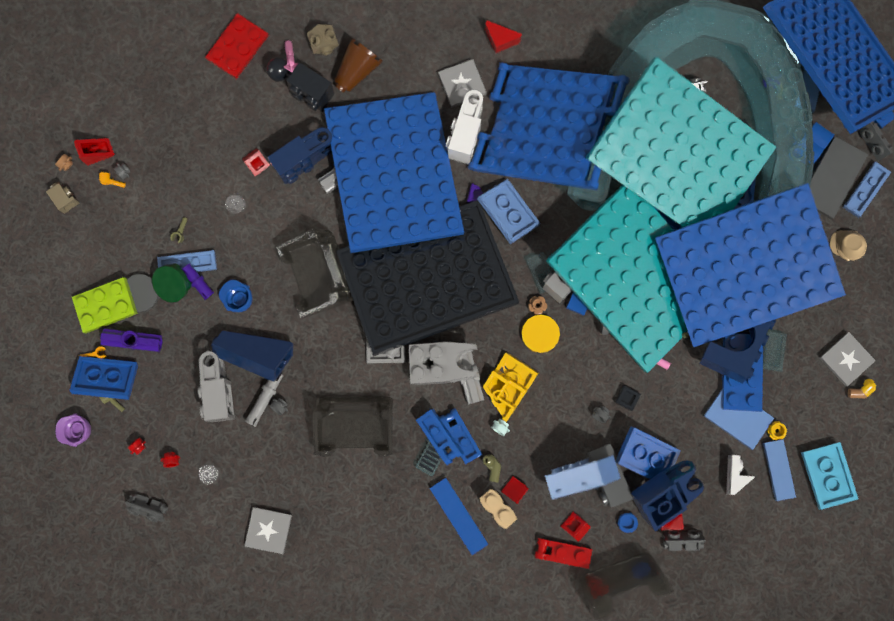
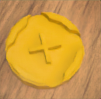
M535 315L529 318L523 325L522 341L533 352H548L559 341V327L555 320L549 316Z

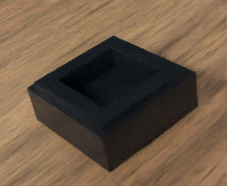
M624 385L615 403L633 411L641 394Z

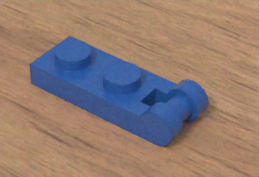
M455 408L451 409L447 415L439 416L457 445L463 450L464 454L461 458L465 464L482 455ZM455 419L457 424L450 427L448 422Z
M434 409L429 410L416 420L446 465L452 463L455 457L459 458L464 454ZM447 446H449L452 450L449 453H447L444 449Z

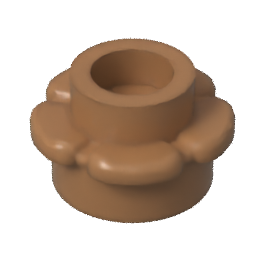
M64 154L56 162L55 165L59 168V171H62V169L67 171L72 166V157Z
M542 296L532 297L528 305L529 310L537 315L542 314L547 309L545 298Z

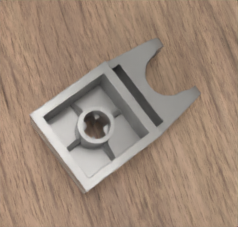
M453 342L409 345L410 384L455 383L478 377L479 373L477 371H468L462 366L463 356L468 352L477 350V345Z
M205 352L199 358L201 386L198 387L199 398H202L203 406H200L201 417L207 422L235 420L231 381L226 379L224 360L219 359L213 352ZM214 358V364L209 366L210 360Z

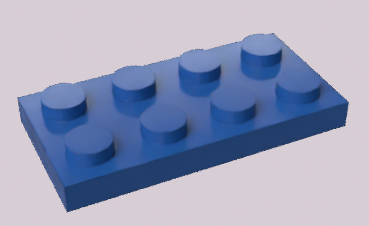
M734 333L723 337V347L731 351H744L752 343L750 334ZM762 345L759 350L762 354L758 362H754L752 368L755 370L750 380L746 379L742 384L722 374L723 410L762 412Z

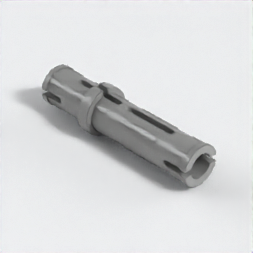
M280 374L275 382L267 380L266 384L261 387L263 390L245 422L254 427L257 426L273 394H276L275 390L284 375Z

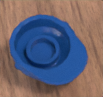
M237 280L227 281L219 291V299L227 311L244 312L252 305L253 300L250 287Z

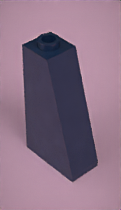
M222 331L218 337L216 336L211 344L213 353L219 359L275 382L293 356L292 342Z

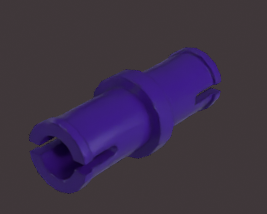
M190 263L181 269L191 282V287H195L204 300L214 293L203 280L204 277L200 276Z

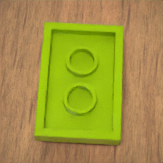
M124 277L72 297L83 333H89L138 314L127 278Z

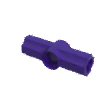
M103 329L100 338L102 346L160 352L163 343L162 335ZM131 336H135V343L129 345L128 339Z

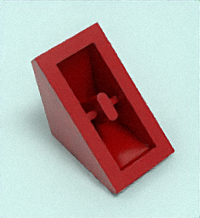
M490 21L486 22L485 31L495 53L520 43L521 33Z
M109 138L74 141L80 160L87 166L115 155Z

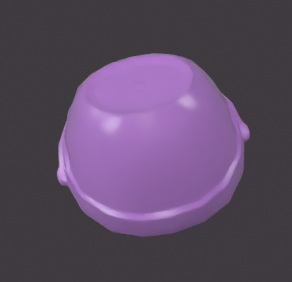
M76 413L61 418L56 424V438L63 444L76 447L85 442L91 434L89 422Z

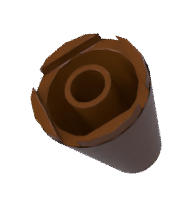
M353 38L349 43L334 80L337 83L335 87L343 93L346 90L350 92L383 62L381 59L377 61L375 59L377 55L361 43L355 45L354 42L356 40Z

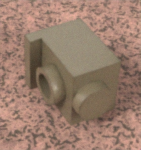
M60 182L52 184L50 189L46 191L57 209L64 214L79 204V201L73 197L71 190L67 186L63 187Z

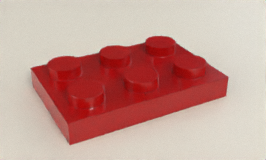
M237 13L205 58L237 79L269 35Z

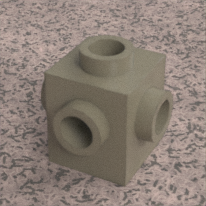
M318 24L307 33L314 54L326 56L339 46L332 25Z

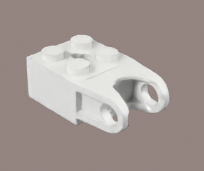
M471 90L466 93L458 119L454 118L452 123V136H448L446 142L449 159L466 164L471 162L477 136L481 128L480 116L483 96L477 90ZM471 95H477L479 100L473 98L468 100Z

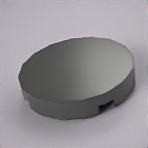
M142 274L129 277L127 281L137 312L149 311L159 300V296L152 286V278Z

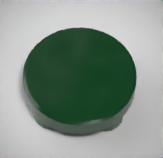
M176 263L165 264L157 268L152 276L154 291L161 299L167 302L180 301L191 288V282Z

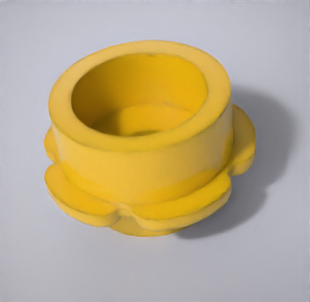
M774 421L767 428V432L770 434L771 439L782 440L786 436L787 429L784 424Z

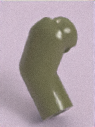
M491 454L485 455L483 457V464L491 471L489 481L499 482L501 464L495 456Z

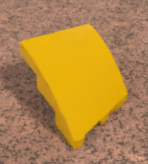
M508 352L504 354L498 366L492 371L483 386L505 422L509 420L539 374L538 371Z

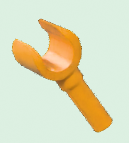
M99 173L101 184H111L125 188L126 183L110 179V173Z
M98 347L92 353L80 354L83 357L102 359L107 357L106 355H98L101 350H106L104 347Z

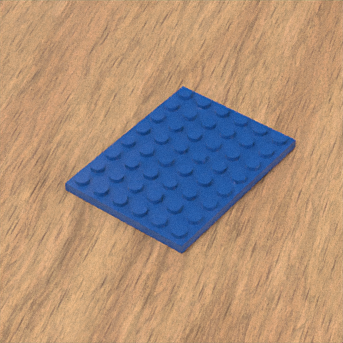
M774 0L763 7L767 16L777 27L778 32L786 40L789 48L795 53L800 64L804 66L811 80L815 82L823 97L826 98L832 110L837 114L850 134L894 110V61L851 0Z
M435 92L324 109L327 129L332 134L330 145L350 253L464 235Z
M808 183L655 237L693 347L845 295Z

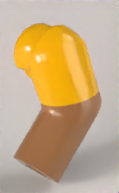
M866 379L861 389L849 388L848 397L865 399L875 391L876 384L872 379Z

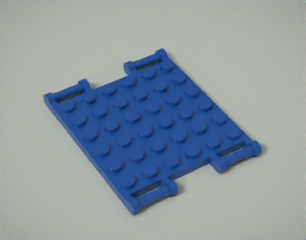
M500 63L497 81L489 97L492 101L501 102L491 135L482 132L478 133V142L468 169L482 173L598 190V179L601 169L594 165L591 178L588 180L592 163L586 157L601 136L606 116H614L619 110L630 78L624 75L610 76ZM506 73H510L504 94L501 95ZM615 85H618L613 104L609 107ZM485 142H489L483 163L480 165L479 161Z

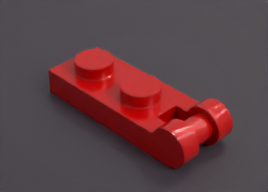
M538 538L537 544H539L538 552H535L534 558L589 569L592 549ZM547 546L552 547L551 555L545 554Z

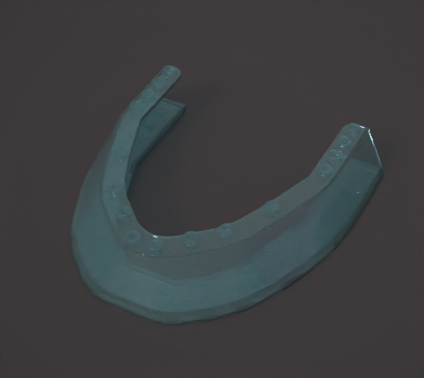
M690 0L685 4L665 11L664 14L655 20L653 19L643 27L611 67L607 75H624L630 78L629 84L625 88L621 105L654 57L659 58L673 70L701 57H715L725 63L745 91L751 105L756 132L776 146V149L761 169L762 182L758 200L808 183L810 187L814 164L813 117L809 93L806 91L800 68L801 64L797 56L789 48L788 43L778 32L777 28L771 23L772 20L763 13L752 8L719 0ZM615 85L609 107L613 104L618 85ZM606 116L602 133L614 116ZM592 163V166H591V170H590V173H589L588 180H590L591 175H592V172H593V168H594V164H593V163ZM601 170L598 179V190L569 186L567 195L581 209L595 211L600 208L601 204L606 202L611 176Z

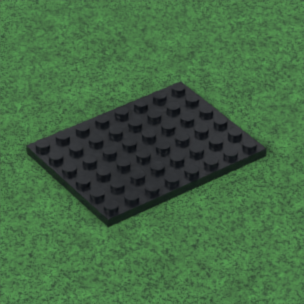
M478 200L459 207L464 235L350 253L349 246L336 251L373 356L519 304V299Z

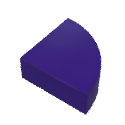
M475 184L471 185L467 203L477 201V198L483 194V191Z

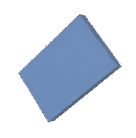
M508 179L477 198L510 244L541 224Z
M721 389L704 414L706 419L751 450L755 448L774 417L763 410L762 412L723 410V389Z

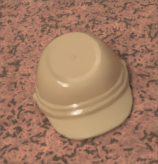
M840 230L831 236L830 248L833 253L843 259L854 261L860 259L865 254L867 243L865 238L857 231Z

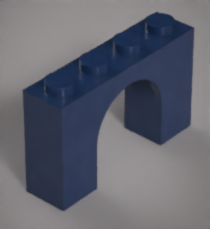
M776 319L748 328L752 343L744 351H731L710 341L699 364L742 384L746 379L750 380L755 370L752 368L754 362H758L762 354L759 351L761 345L765 346L769 338L766 335L768 329L772 330Z

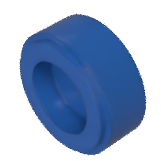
M624 513L618 518V527L621 531L631 533L636 530L638 520L633 514Z

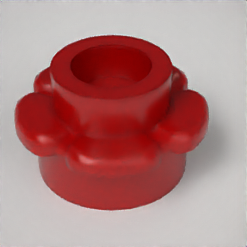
M140 437L128 446V449L131 451L130 454L135 452L138 455L146 448L144 445L146 441H143Z
M168 452L164 454L160 461L163 462V467L165 468L176 467L179 465L180 456L176 455L175 452Z

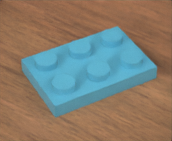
M840 442L801 453L819 510L858 499Z

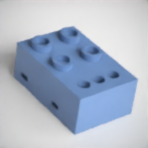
M614 456L592 462L585 459L551 470L552 474L545 476L552 499L603 486L621 479Z

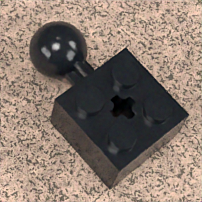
M276 57L268 62L267 74L272 80L277 82L286 80L292 97L298 101L304 100L307 102V106L314 111L318 109L323 112L334 96L330 81L300 62L293 72L284 68L287 65V60L284 58Z

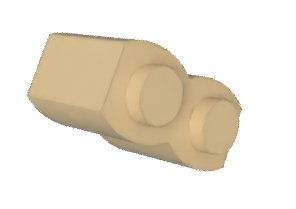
M489 489L480 497L482 506L493 514L495 521L501 527L507 529L517 520L513 510L503 504L502 498L494 490Z

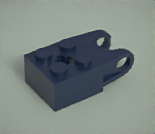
M318 128L302 139L298 136L267 157L285 185L287 183H294L303 172H310L314 168L313 165L332 152L331 146L325 149L332 142L331 131L327 128ZM322 132H325V133L328 134V135H322V136L318 137V135H319L320 133H322Z
M684 460L669 467L630 493L643 519L654 531H657L686 511V506L703 492V482L698 478L690 479L696 471L692 461ZM690 466L689 470L681 472L682 468ZM695 484L699 485V487L695 490L689 489L691 486Z

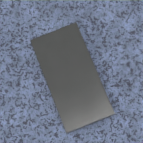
M837 137L832 139L808 183L817 211L830 219H834L868 156L867 153Z

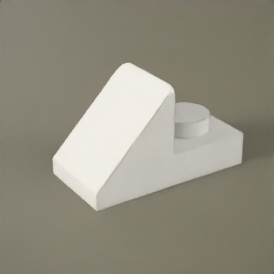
M728 455L726 494L735 495L754 479L753 476L739 475L743 469V461L740 460L739 455Z

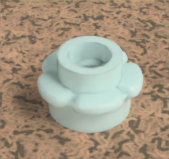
M502 419L493 421L494 424L491 428L498 434L505 436L507 432H510L508 429L509 424Z

